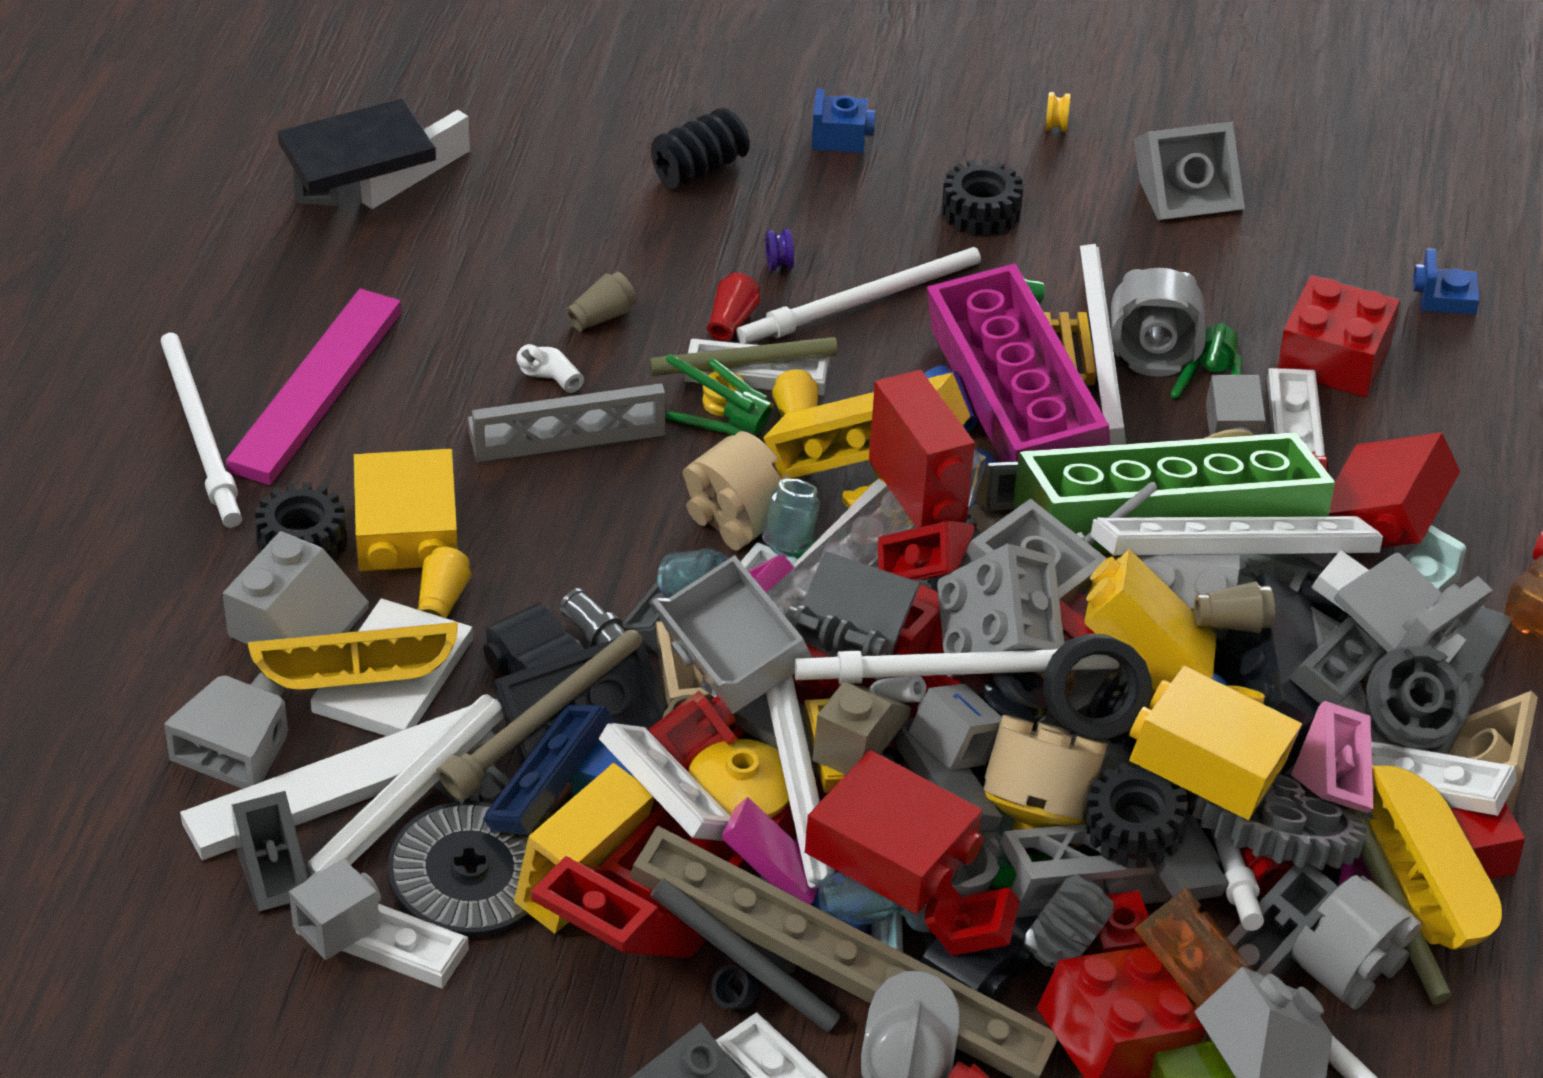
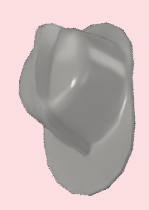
M903 971L888 978L875 992L868 1012L861 1053V1074L863 1078H947L953 1067L959 1031V1006L952 990L939 977L924 971Z

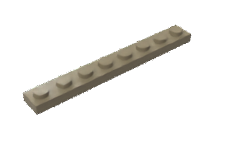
M660 826L656 827L632 867L629 878L652 890L661 879L665 878L734 933L869 1003L872 1002L875 992L888 978L903 971H924L939 977L952 990L959 1006V1031L956 1048L1013 1078H1039L1057 1041V1037L1051 1029Z

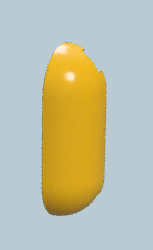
M458 622L248 642V647L257 668L268 679H271L272 682L290 689H313L413 679L431 673L447 659L456 642Z
M1388 765L1372 766L1373 809L1372 818H1367L1413 915L1422 923L1421 931L1425 939L1430 944H1441L1453 950L1465 949L1481 943L1498 928L1501 922V901L1447 802L1430 783L1408 770Z

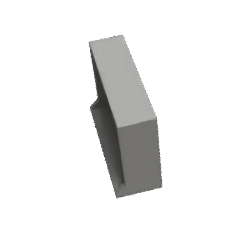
M735 555L670 598H655L652 600L665 629L675 640L671 643V646L687 667L693 664L732 714L795 673V658H812L802 636Z

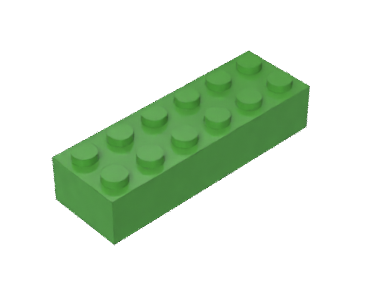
M1297 433L1019 452L1012 504L1017 509L1029 499H1032L1075 534L1082 532L1086 536L1092 530L1093 519L1108 518L1151 482L1157 485V490L1124 518L1329 517L1335 481ZM1097 541L1091 545L1097 551L1110 553Z

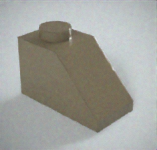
M843 682L817 715L812 761L846 775L869 750L880 755L883 753L910 716L911 707L867 687Z

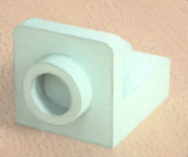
M1431 525L1422 542L1416 544V548L1405 558L1443 593L1452 584H1457L1460 580L1466 546Z

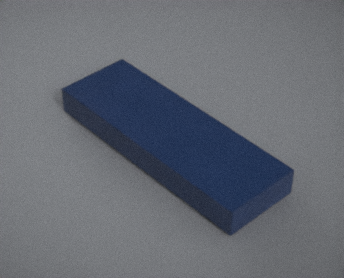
M567 705L485 814L483 820L492 832L530 834L599 741V737L607 724L613 722L614 718L606 706Z

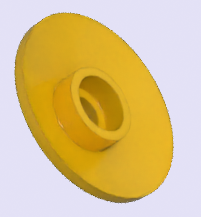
M737 739L730 745L725 741L718 742L701 751L689 767V774L730 816L734 808L747 797L770 818L782 812L790 803L779 751L768 744L748 739Z
M985 791L987 798L994 803L1000 812L1014 819L1011 830L1086 823V819H1076L1044 811L1042 807L1028 803L1026 806Z

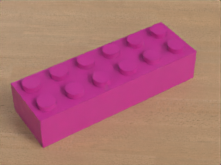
M1015 263L927 286L932 332L952 370L959 373L970 404L1001 462H1018L1019 452L1111 445L1108 422Z

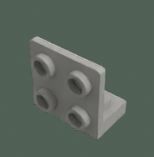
M1007 543L943 576L937 582L944 653L1059 649L1064 644L1055 556ZM965 674L947 675V676H948V677H953V678H959V677H961V676H963V675H965Z
M1394 553L1338 590L1334 600L1389 653L1404 647L1424 646L1434 649L1438 648L1469 625L1493 590L1477 576L1461 588L1456 584H1452L1441 593L1400 553Z

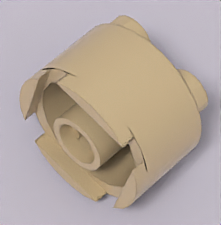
M740 431L734 436L731 434L683 469V476L691 497L686 504L689 514L699 525L705 526L709 523L719 530L724 542L736 551L749 544L795 507L796 496L788 474L780 478L772 466L779 459L765 443L748 432Z
M1002 715L985 774L986 780L983 790L1026 806L1028 803L1042 807L1044 811L1076 819H1086L1088 792H1091V784L1095 778L1099 779L1108 744L1082 736H1077L1075 743L1071 742L1072 737L1069 736V730L1039 722L1035 732L1032 731L1034 723Z

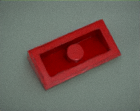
M946 521L879 536L878 569L914 581L932 579L952 573L959 568L973 536L974 525Z

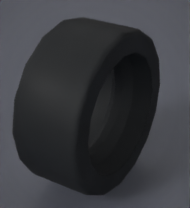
M1084 634L1066 641L1052 655L1044 672L1043 694L1049 711L1062 726L1088 739H1111L1127 733L1131 730L1143 707L1147 708L1151 701L1152 679L1145 660L1132 646L1106 634ZM1093 654L1107 655L1116 659L1124 668L1128 678V694L1123 705L1113 714L1103 718H1088L1078 713L1070 704L1066 693L1067 678L1072 667L1081 659Z

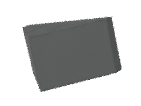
M286 791L232 804L231 810L237 856L257 910L260 912L290 903L289 891L307 881L308 877Z

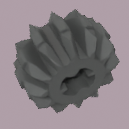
M1078 874L1068 877L1024 935V946L1034 954V958L1046 967L1050 966L1053 969L1056 968L1059 960L1081 957L1113 913L1114 901L1103 893L1104 890L1091 880L1088 882Z

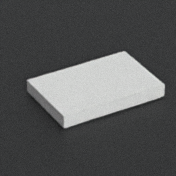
M381 598L359 631L456 621ZM458 622L457 638L450 655L431 673L413 679L318 688L311 698L312 713L384 736L416 726L472 642L473 627Z

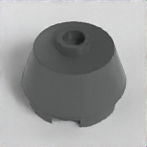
M1404 647L1387 653L1375 664L1367 683L1365 709L1366 714L1371 716V726L1382 738L1397 745L1416 749H1429L1446 743L1458 732L1468 712L1470 693L1466 679L1461 681L1455 669L1445 660L1448 658L1446 654L1430 647Z

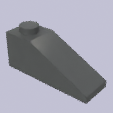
M1305 862L1303 868H1299L1294 864L1258 903L1264 918L1263 925L1257 930L1249 931L1244 929L1242 923H1240L1192 975L1191 981L1196 985L1198 984L1211 996L1241 967L1264 976L1270 973L1279 978L1297 963L1291 958V952L1298 936L1306 925L1311 930H1314L1317 922L1322 917V914L1317 910L1338 886L1310 863Z

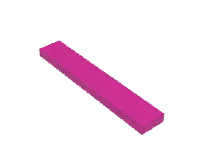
M359 288L226 459L227 472L271 486L402 313L401 300Z

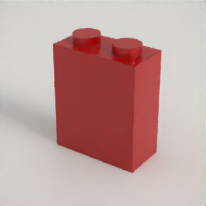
M922 370L876 380L874 384L869 461L916 528L946 521L967 522L975 442Z
M1443 433L1357 444L1335 480L1329 517H1359L1383 536L1381 548L1421 543L1460 473V469Z
M869 750L808 814L804 853L917 915L932 897L940 899L944 895L952 881L953 874L962 864L970 865L977 857L984 840L983 835L979 834L983 809L880 754Z

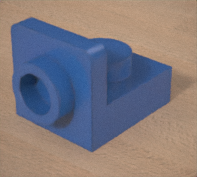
M1426 248L1423 265L1416 264L1413 274V292H1420L1421 311L1476 315L1479 305L1477 272L1460 269H1437L1436 249Z

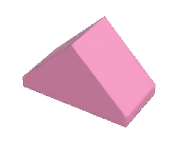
M1324 701L1317 709L1291 776L1321 799L1365 813L1370 812L1373 809L1371 716Z

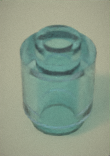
M784 479L779 482L778 489L771 493L762 538L770 546V549L778 555L784 554L786 557H794L811 547L820 508V501L817 498L818 490L811 483L799 479Z
M714 549L669 553L662 559L658 569L657 579L660 590L665 598H670L729 558Z
M840 872L828 874L826 886L819 888L821 911L852 927L891 920L894 913L903 912L905 909Z

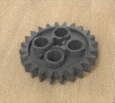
M1280 773L1249 821L1193 792L1188 807L1193 809L1191 816L1202 819L1200 823L1202 828L1215 829L1214 837L1220 839L1230 838L1234 841L1232 845L1234 848L1248 847L1253 849V856L1260 857L1264 855L1279 864L1283 861H1292L1299 868H1303L1305 862L1310 863L1319 870H1324L1325 863L1337 869L1341 868L1342 863L1352 865L1354 858H1359L1366 837L1367 826L1362 824L1363 817L1352 814V808L1321 799L1295 778L1291 779Z

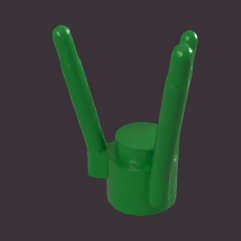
M1224 323L1214 324L1206 328V342L1203 352L1194 362L1192 359L1187 363L1170 394L1172 399L1180 397L1198 365L1202 364L1205 369L1211 372H1222L1228 368L1231 370V375H1242L1241 366L1243 358L1236 353L1238 336L1232 328Z
M672 354L666 356L667 363L727 399L728 402L723 415L730 418L729 423L685 413L666 411L665 418L667 420L729 435L733 434V436L743 431L757 437L762 432L773 410V404L767 401L768 397L754 390L716 359H710L708 362L709 366L737 389L735 392Z

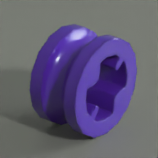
M783 229L779 235L775 234L773 230H767L765 233V250L769 270L776 271L779 265L785 266L786 269H793L794 247L790 229Z

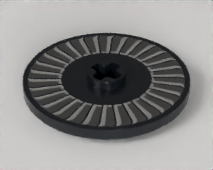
M451 802L426 810L414 817L401 829L391 846L388 857V882L392 895L406 914L464 935L468 939L495 936L514 929L531 917L528 912L514 903V898L526 850L519 842L525 839L528 841L529 835L536 828L534 827L530 834L492 832L483 820L485 814L493 805L486 802ZM473 864L476 873H466L463 865Z

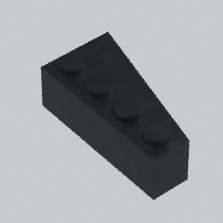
M1263 571L1253 581H1257L1259 586H1270L1275 601L1274 624L1271 628H1262L1260 633L1228 629L1222 678L1228 686H1240L1263 693L1265 695L1264 705L1302 723L1287 761L1280 771V774L1283 775L1296 763L1320 705L1290 678L1300 665L1318 648L1310 600Z

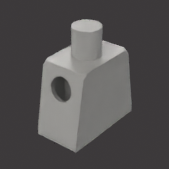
M262 672L259 673L251 684L226 675L217 677L164 724L169 760L242 789L263 782L287 737L288 726L285 701L281 698L285 692V687L272 682Z

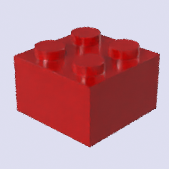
M1310 275L1283 330L1277 368L1315 370L1317 384L1367 398L1391 346L1400 299L1385 296L1376 291H1367L1338 283L1332 279Z
M1150 945L1059 960L1037 1006L1038 1011L1084 1078H1164L1185 1074L1206 1033L1205 1028L1194 1012L1197 1009Z

